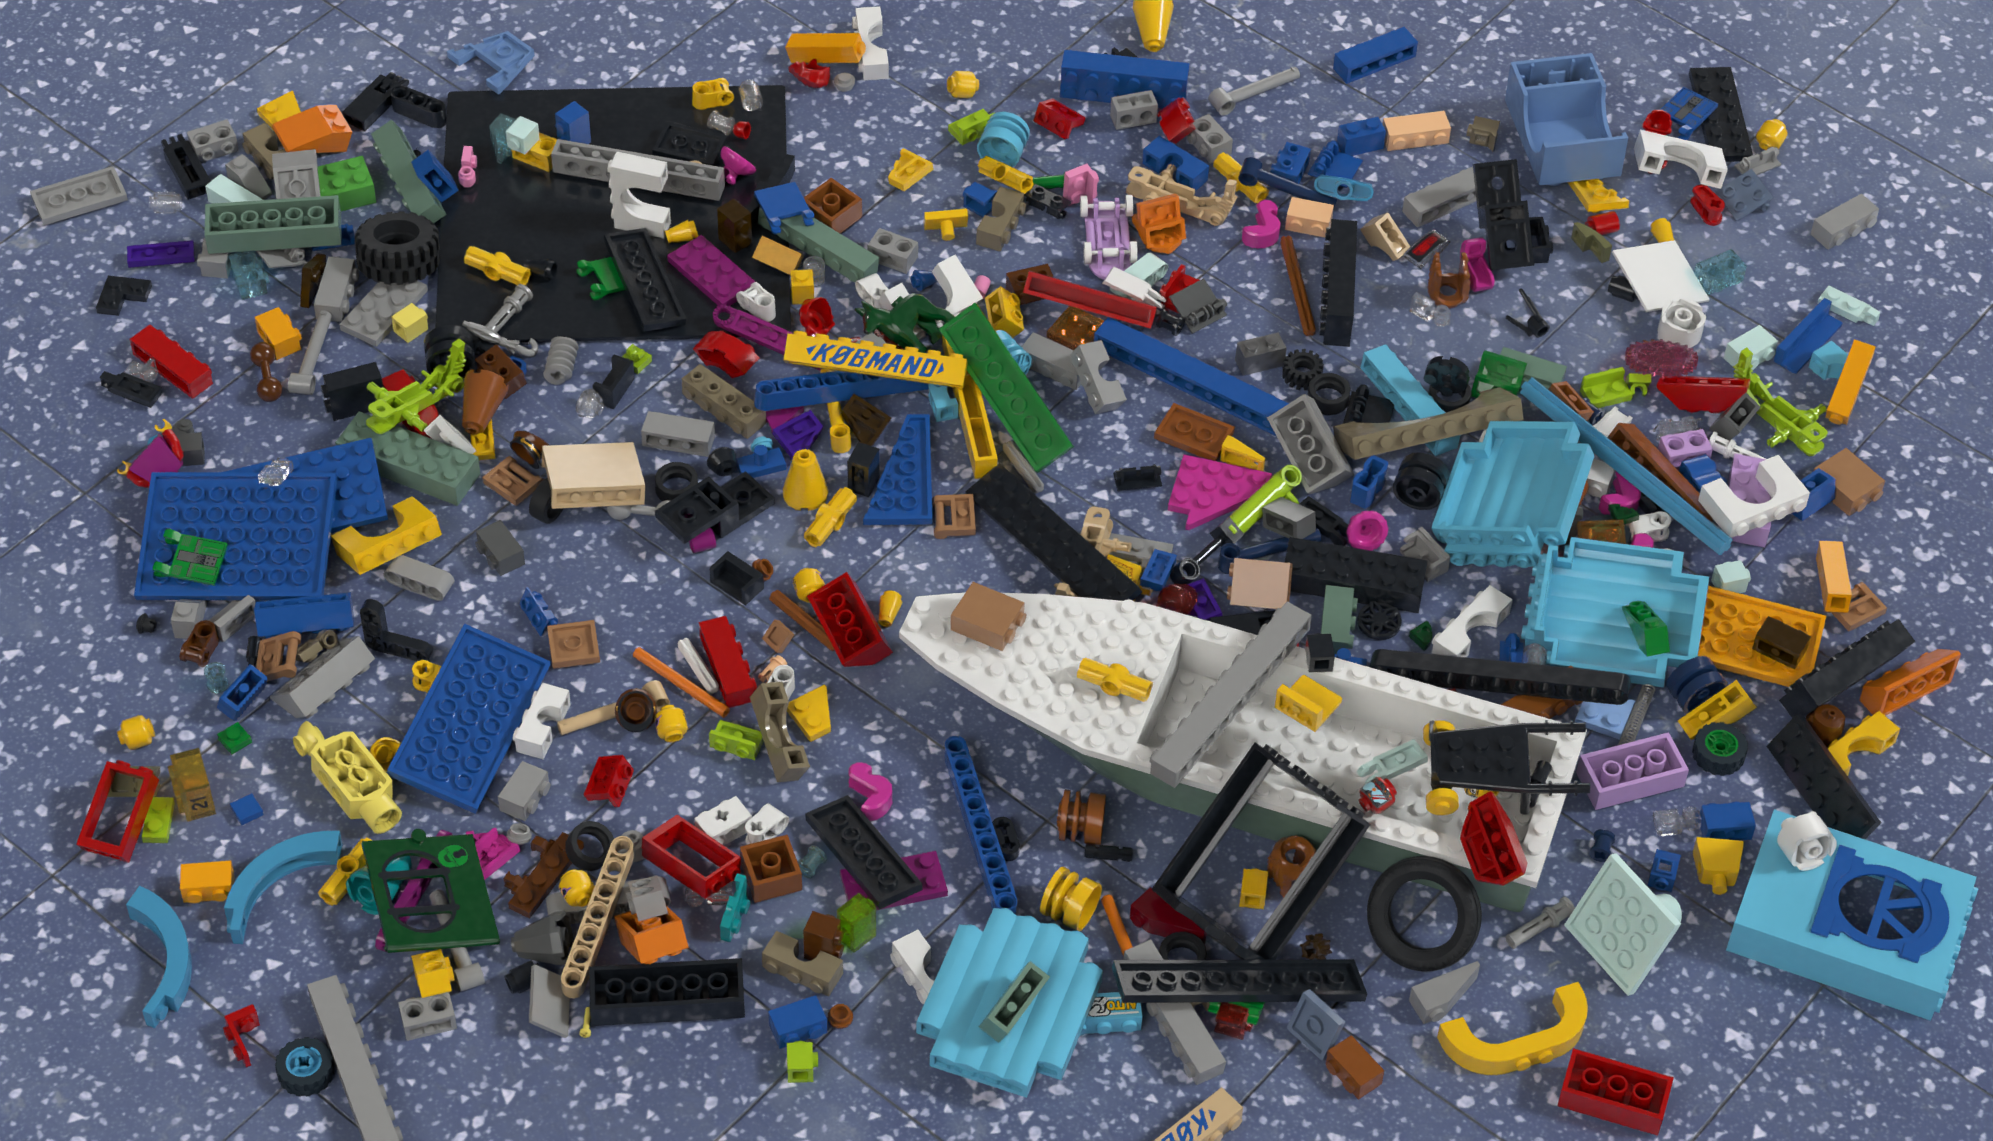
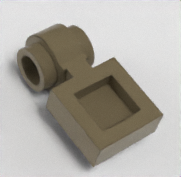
M327 629L320 631L315 639H309L297 647L296 660L307 663L314 660L318 656L317 653L323 650V648H334L338 642L337 634Z

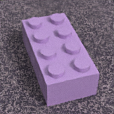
M1734 454L1728 487L1741 500L1754 504L1765 503L1771 500L1769 493L1755 477L1759 462L1766 459ZM1771 522L1761 528L1757 527L1749 530L1744 535L1732 537L1733 542L1765 548Z
M1668 732L1580 755L1576 773L1581 783H1590V793H1587L1595 810L1682 788L1685 786L1689 769Z

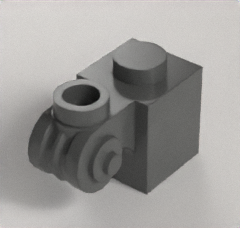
M181 419L177 421L175 427H172L171 430L175 433L181 444L184 454L182 466L205 464V446L202 432L194 433L191 420Z

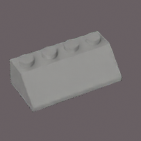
M1303 394L1267 417L1291 464L1300 470L1302 474L1301 482L1307 494L1335 487L1354 475L1352 468L1313 398Z
M359 636L338 639L334 648L326 649L297 673L295 677L291 678L274 692L270 698L295 718H310L318 712L317 707L319 705L328 703L336 696L335 692L337 690L348 687L353 682L352 678L355 675L366 672L370 668L369 664L375 658Z

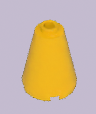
M1173 0L1133 1V12L1144 48L1150 52H1157L1165 45L1174 9Z
M807 449L799 450L794 454L782 490L784 501L795 510L801 511V508H808V511L815 510L826 502L828 495V486L816 455Z

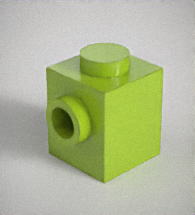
M805 1041L787 1043L788 1083L814 1082L813 1068L818 1067V1052H813V1043Z

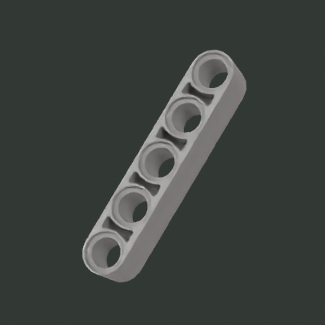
M658 876L665 904L668 907L671 900L667 881L664 877ZM637 880L625 882L612 917L630 911L625 892L630 891L628 883ZM561 892L551 894L546 898L548 915L565 910L566 915L563 918H569L571 924L582 922L587 906L572 907L568 905ZM609 892L601 894L602 897H609L610 895H612ZM596 914L592 916V918L594 919H600L603 917V915Z

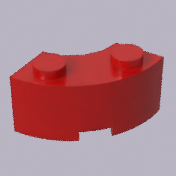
M1178 97L1157 113V116L1162 118L1159 124L1167 139L1175 144L1196 129L1193 125L1195 121L1188 110L1190 105L1184 97Z
M724 331L708 332L693 348L706 366L718 367L732 379L745 375L759 359V356L750 344H745Z

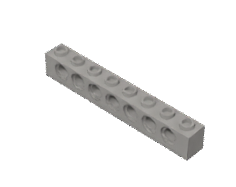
M557 139L551 153L553 172L609 182L608 163L610 159L613 160L616 152H622L667 162L668 179L662 191L719 201L725 187L723 167Z

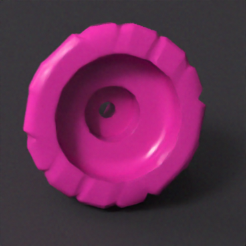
M724 146L721 149V157L725 164L723 167L724 178H726V182L730 185L736 183L735 179L738 175H752L756 172L755 166L730 148Z
M1362 511L1352 516L1346 532L1348 542L1353 548L1370 551L1377 549L1384 543L1388 535L1387 520L1376 511Z

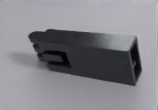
M390 72L387 76L380 74L342 111L346 122L366 131L392 105L391 89L399 85L407 87L409 80L403 79L399 75L396 76L393 72Z
M182 134L177 135V142L173 136L169 137L171 144H168L166 139L161 140L165 160L187 200L207 194L205 186L211 180L190 142L185 141ZM183 156H187L191 165H186Z
M1276 610L1210 617V622L1258 635L1263 624H1268L1272 620Z

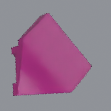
M492 828L487 833L475 834L474 831L466 832V834H473L484 880L520 852L519 845L509 841L505 835L499 834L497 828Z

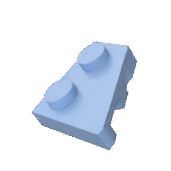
M1627 700L1622 705L1583 701L1575 723L1585 722L1587 729L1620 740L1635 700Z

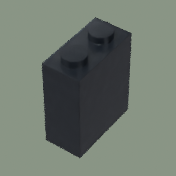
M372 362L323 375L324 385H321V391L324 399L327 398V400H323L326 413H331L333 421L356 416L359 411L362 413L369 412V404L377 399L372 392L367 390V385L373 381L380 388L383 387L377 363Z

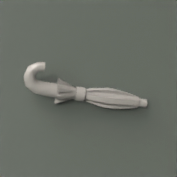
M465 320L462 326L467 327L470 332L479 338L505 347L512 356L514 353H517L524 357H534L538 352V344L532 338L529 340L532 348L527 349L519 345V341L507 340L486 326Z

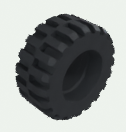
M398 211V213L386 212L384 215L378 214L374 218H369L362 223L355 233L358 269L368 279L372 278L375 282H384L387 285H391V283H396L397 285H403V283L407 282L409 284L415 283L418 279L423 280L427 275L430 276L440 263L438 229L430 219L428 220L423 215L418 216L416 213H405V211Z

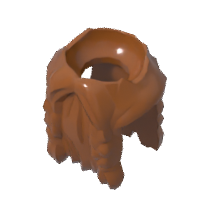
M1461 252L1458 274H1442L1439 253H1435L1429 269L1427 289L1431 300L1440 308H1455L1460 304L1466 303L1469 298V259L1465 252ZM1442 286H1450L1456 290V293L1451 296L1443 295L1440 292V288Z
M1297 835L1283 837L1278 840L1267 861L1268 878H1274L1273 881L1276 882L1277 887H1280V895L1283 898L1291 888L1292 881L1299 877L1316 853L1312 843ZM1295 849L1293 863H1290L1285 855L1289 850Z

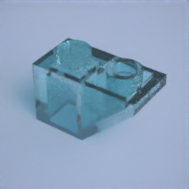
M502 113L489 126L491 143L499 163H502L512 154V149L507 147L506 130L517 120Z

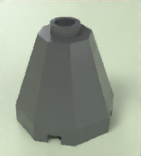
M565 910L553 912L517 930L514 933V937L511 938L512 951L516 952L519 958L555 965L566 964L569 956V947L572 948L574 939L569 918H563L566 915Z

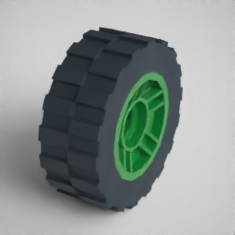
M1724 722L1706 724L1702 729H1699L1692 748L1693 759L1696 760L1697 765L1703 768L1705 772L1720 776L1731 775L1735 771L1740 770V767L1744 764L1748 751L1746 736L1740 732L1741 730L1733 727L1731 724H1725Z

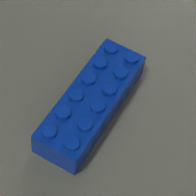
M1064 50L1061 66L1060 98L1111 103V97L1152 90L1158 108L1163 109L1178 97L1187 98L1190 63Z

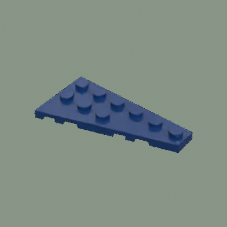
M907 414L899 432V438L892 449L891 457L887 461L877 485L876 493L871 499L868 512L863 518V525L932 524L930 414Z

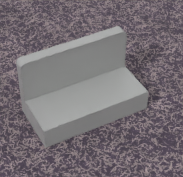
M247 595L242 600H233L208 620L215 625L219 640L222 642L226 641L255 617L254 608L256 602L254 598Z

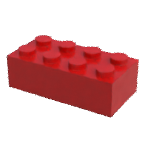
M1573 1048L1557 1106L1658 1136L1674 1077Z

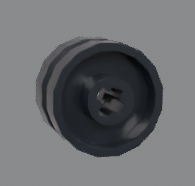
M445 325L431 330L426 335L424 349L426 368L429 374L438 365L447 364V356L451 354L449 350L452 347V343L458 338L465 342L464 356L466 360L463 363L465 365L462 367L463 371L459 372L458 375L465 378L468 371L474 370L473 339L468 330L460 326Z
M1422 452L1411 453L1405 456L1401 462L1399 472L1393 482V492L1400 502L1410 508L1430 510L1437 507L1442 499L1449 479V470L1446 464L1431 454Z

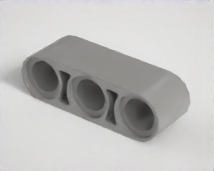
M404 555L394 558L383 573L384 578L389 583L436 601L444 599L455 581L449 572Z

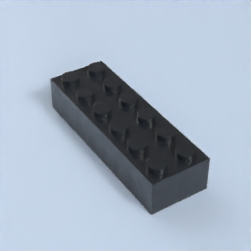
M1331 219L1330 228L1326 227L1325 241H1328V243H1324L1323 256H1327V258H1323L1322 271L1326 272V274L1322 275V287L1326 288V290H1322L1321 303L1325 304V306H1321L1320 319L1324 322H1320L1319 335L1323 336V345L1350 347L1354 318L1357 221Z
M1289 537L1285 563L1293 564L1291 592L1324 597L1326 585L1354 588L1353 598H1358L1357 603L1370 604V602L1376 601L1389 604L1401 611L1419 613L1428 560Z
M1899 619L1891 624L1887 620L1877 627L1876 630L1863 636L1858 642L1855 641L1845 648L1844 651L1831 657L1826 663L1820 664L1812 672L1796 680L1795 683L1784 690L1786 695L1779 701L1792 718L1796 714H1802L1806 717L1819 706L1826 704L1894 659L1916 641Z
M742 958L589 966L592 1026L745 1018Z

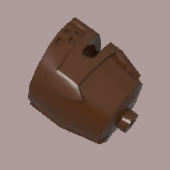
M1830 704L1819 706L1805 718L1827 748L1832 741L1840 738L1844 730L1845 715L1836 706Z

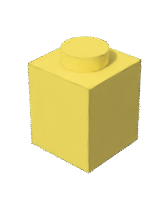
M413 303L391 316L393 331L407 343L428 330V316L426 312Z

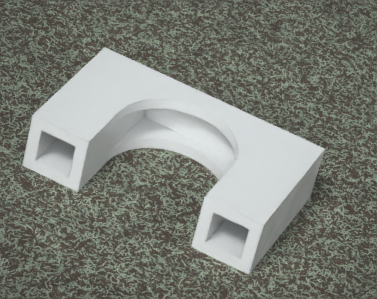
M1640 130L1634 146L1638 169L1641 171L1660 174L1664 160H1671L1694 169L1698 174L1700 184L1720 189L1722 187L1728 170L1722 148Z
M616 152L613 160L610 159L607 171L610 173L609 188L612 190L610 203L613 204L611 218L614 219V228L626 231L646 228L650 236L665 238V230H668L671 224L670 208L644 203L634 197L629 188H641L661 193L668 179L667 162Z
M956 255L945 259L935 266L932 273L945 292L947 311L956 317L973 303L979 305L983 297ZM900 283L885 291L879 298V302L884 309L891 310L893 308L891 304L899 296L904 299L909 293L904 285ZM935 320L938 328L945 324L942 320ZM917 326L913 329V333L919 341L926 337V331Z
M1779 455L1759 462L1755 477L1771 496V500L1765 503L1754 504L1741 500L1732 492L1722 478L1702 485L1698 501L1729 537L1744 535L1749 530L1757 527L1761 528L1771 521L1780 520L1786 515L1800 512L1806 507L1810 492Z

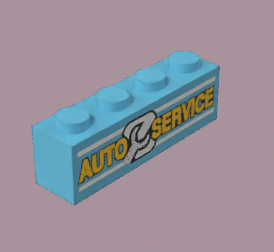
M1119 992L1097 993L1080 1036L1090 1033L1108 1034L1110 1032L1122 1031L1131 1033L1141 1030V1003H1122Z

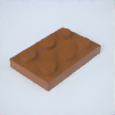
M1173 403L1154 432V439L1204 459L1217 461L1221 454L1223 442L1228 435L1232 436L1234 434L1235 426Z

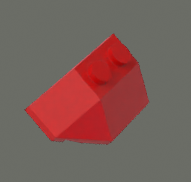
M1660 376L1657 382V389L1680 410H1686L1687 412L1703 410L1710 413H1720L1726 411L1745 394L1751 382L1748 378Z
M1489 791L1471 801L1460 836L1470 867L1477 881L1504 886L1525 874L1528 864L1513 824L1494 793Z

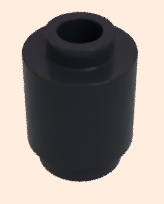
M1621 275L1618 277L1612 276L1608 286V292L1612 293V296L1630 302L1638 299L1626 277Z
M532 960L509 970V974L504 975L506 984L512 994L516 992L520 994L530 989L531 966L534 965Z

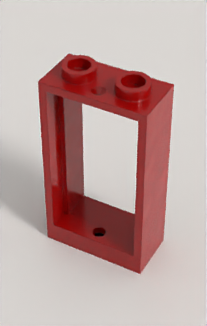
M116 760V763L107 761L76 845L84 851L129 863L159 779L153 774V770L139 766L138 769L131 768L129 763L121 760ZM116 773L143 780L120 846L92 839Z
M675 815L642 837V857L704 899L717 893L722 887L734 881L736 874L741 872V857L679 815ZM680 840L720 868L704 877L666 851V849Z

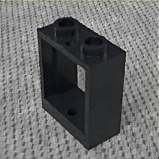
M1529 217L1531 236H1536L1538 246H1532L1534 264L1548 263L1549 256L1553 253V242L1549 241V227L1545 225L1543 217ZM1505 242V250L1509 253H1512L1515 250V247L1508 248L1507 243Z

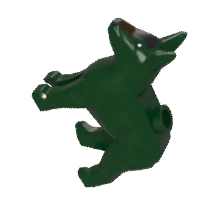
M912 293L904 299L899 296L891 304L893 307L891 310L873 307L865 301H861L864 308H855V311L863 317V332L869 335L875 330H879L904 350L905 347L918 348V352L922 353L928 349L913 333L914 327L917 326L926 331L930 336V342L934 345L942 337L935 320H942L947 323L955 317L946 309L933 305L926 297L916 293Z

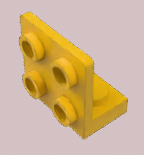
M1302 675L1291 688L1282 684L1277 689L1275 708L1316 732L1342 703L1343 698L1309 677Z

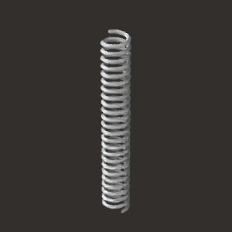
M1650 684L1642 685L1618 745L1635 741L1655 692L1654 686Z

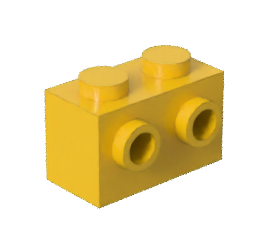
M1000 286L985 297L988 320L995 331H1006L1014 338L1024 330L1020 299L1015 293H1011Z

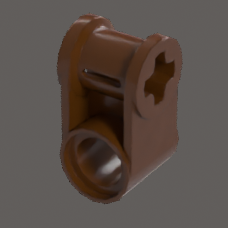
M203 620L194 626L187 641L181 647L179 655L181 661L198 663V666L203 668L208 664L212 653L219 643L213 622Z

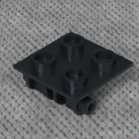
M1361 384L1357 387L1356 392H1351L1343 424L1353 421L1356 423H1389L1394 404L1390 399L1369 395L1368 386Z

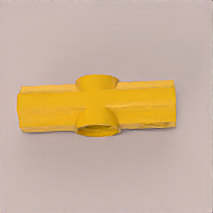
M1222 152L1214 160L1213 167L1227 178V182L1229 179L1237 180L1236 191L1240 190L1254 203L1265 200L1269 195V190L1260 182H1257L1254 186H1246L1239 181L1238 176L1242 166L1229 154Z
M989 156L980 159L977 165L979 173L1024 194L1030 191L1034 185L1032 176Z
M470 246L464 257L465 264L484 271V274L494 281H498L501 278L516 285H526L531 275L530 269L511 262L510 258L502 252L492 254Z
M847 487L840 488L828 504L823 503L819 507L815 520L804 533V539L809 545L815 548L821 546L833 530L838 531L842 527L846 514L857 501V496L851 489Z
M1085 657L1082 659L1077 671V678L1099 685L1102 691L1111 696H1118L1121 693L1145 702L1148 700L1153 687L1152 681L1130 674L1126 667L1117 663L1108 666Z
M367 837L365 839L361 838L347 856L341 857L338 860L337 869L318 891L319 897L325 903L331 906L337 905L347 893V879L353 872L366 866L361 843L362 841H372Z

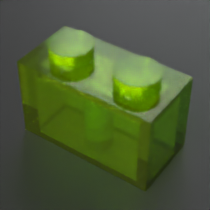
M858 893L837 909V919L841 920V930L844 931L842 943L853 953L876 937V906L872 900L866 899Z

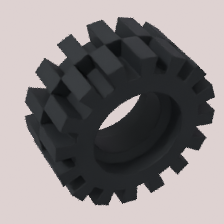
M1296 349L1294 354L1292 352L1288 353L1283 363L1282 377L1283 379L1285 378L1284 382L1286 384L1290 382L1289 386L1291 388L1295 385L1296 390H1300V387L1308 390L1309 382L1313 377L1323 373V360L1319 358L1317 353L1313 355L1312 350L1306 353V349H1302V352ZM1304 367L1310 371L1301 372L1296 370V368Z

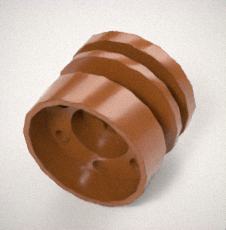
M1065 789L1064 795L1059 802L1057 816L1059 841L1066 840V833L1069 830L1072 831L1071 842L1076 841L1078 832H1083L1084 843L1101 845L1106 794L1090 792L1087 803L1082 802L1081 791L1076 792L1075 801H1070L1071 790Z

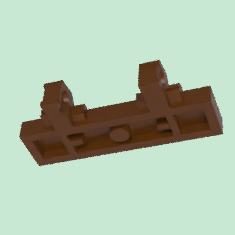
M562 832L556 841L552 839L547 841L544 838L535 836L531 841V850L541 853V861L532 873L521 878L519 875L514 876L508 871L503 878L504 887L511 889V894L514 895L508 903L509 909L529 919L532 917L572 864L565 851V844L569 834ZM577 839L578 847L582 851L584 842Z

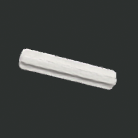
M688 638L679 640L678 648L707 693L713 694L718 692V682Z

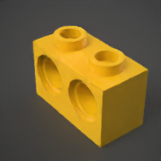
M539 132L540 139L526 154L512 150V158L550 172L553 168L551 153L557 139Z
M441 949L411 956L421 998L452 991L450 982L455 981L452 966L450 965L449 957H444Z

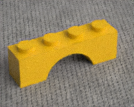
M1878 711L1872 716H1866L1856 728H1850L1840 740L1835 739L1832 741L1827 749L1848 776L1851 768V763L1848 759L1849 754L1856 751H1870L1880 755L1896 743L1900 728Z

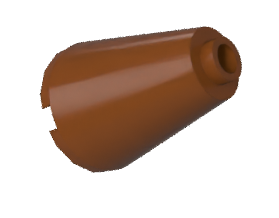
M481 369L480 373H474V370L466 373L464 378L462 426L469 434L477 435L484 432L508 393L509 384L506 385L504 383L505 379L495 372Z

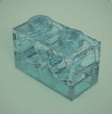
M1730 249L1696 263L1694 273L1706 294L1710 295L1720 292L1729 286L1741 283L1744 280L1747 265Z
M255 251L237 252L228 255L230 269L242 300L268 294L266 284H270L269 277L266 271L262 272V269H264L263 261L260 256H256Z

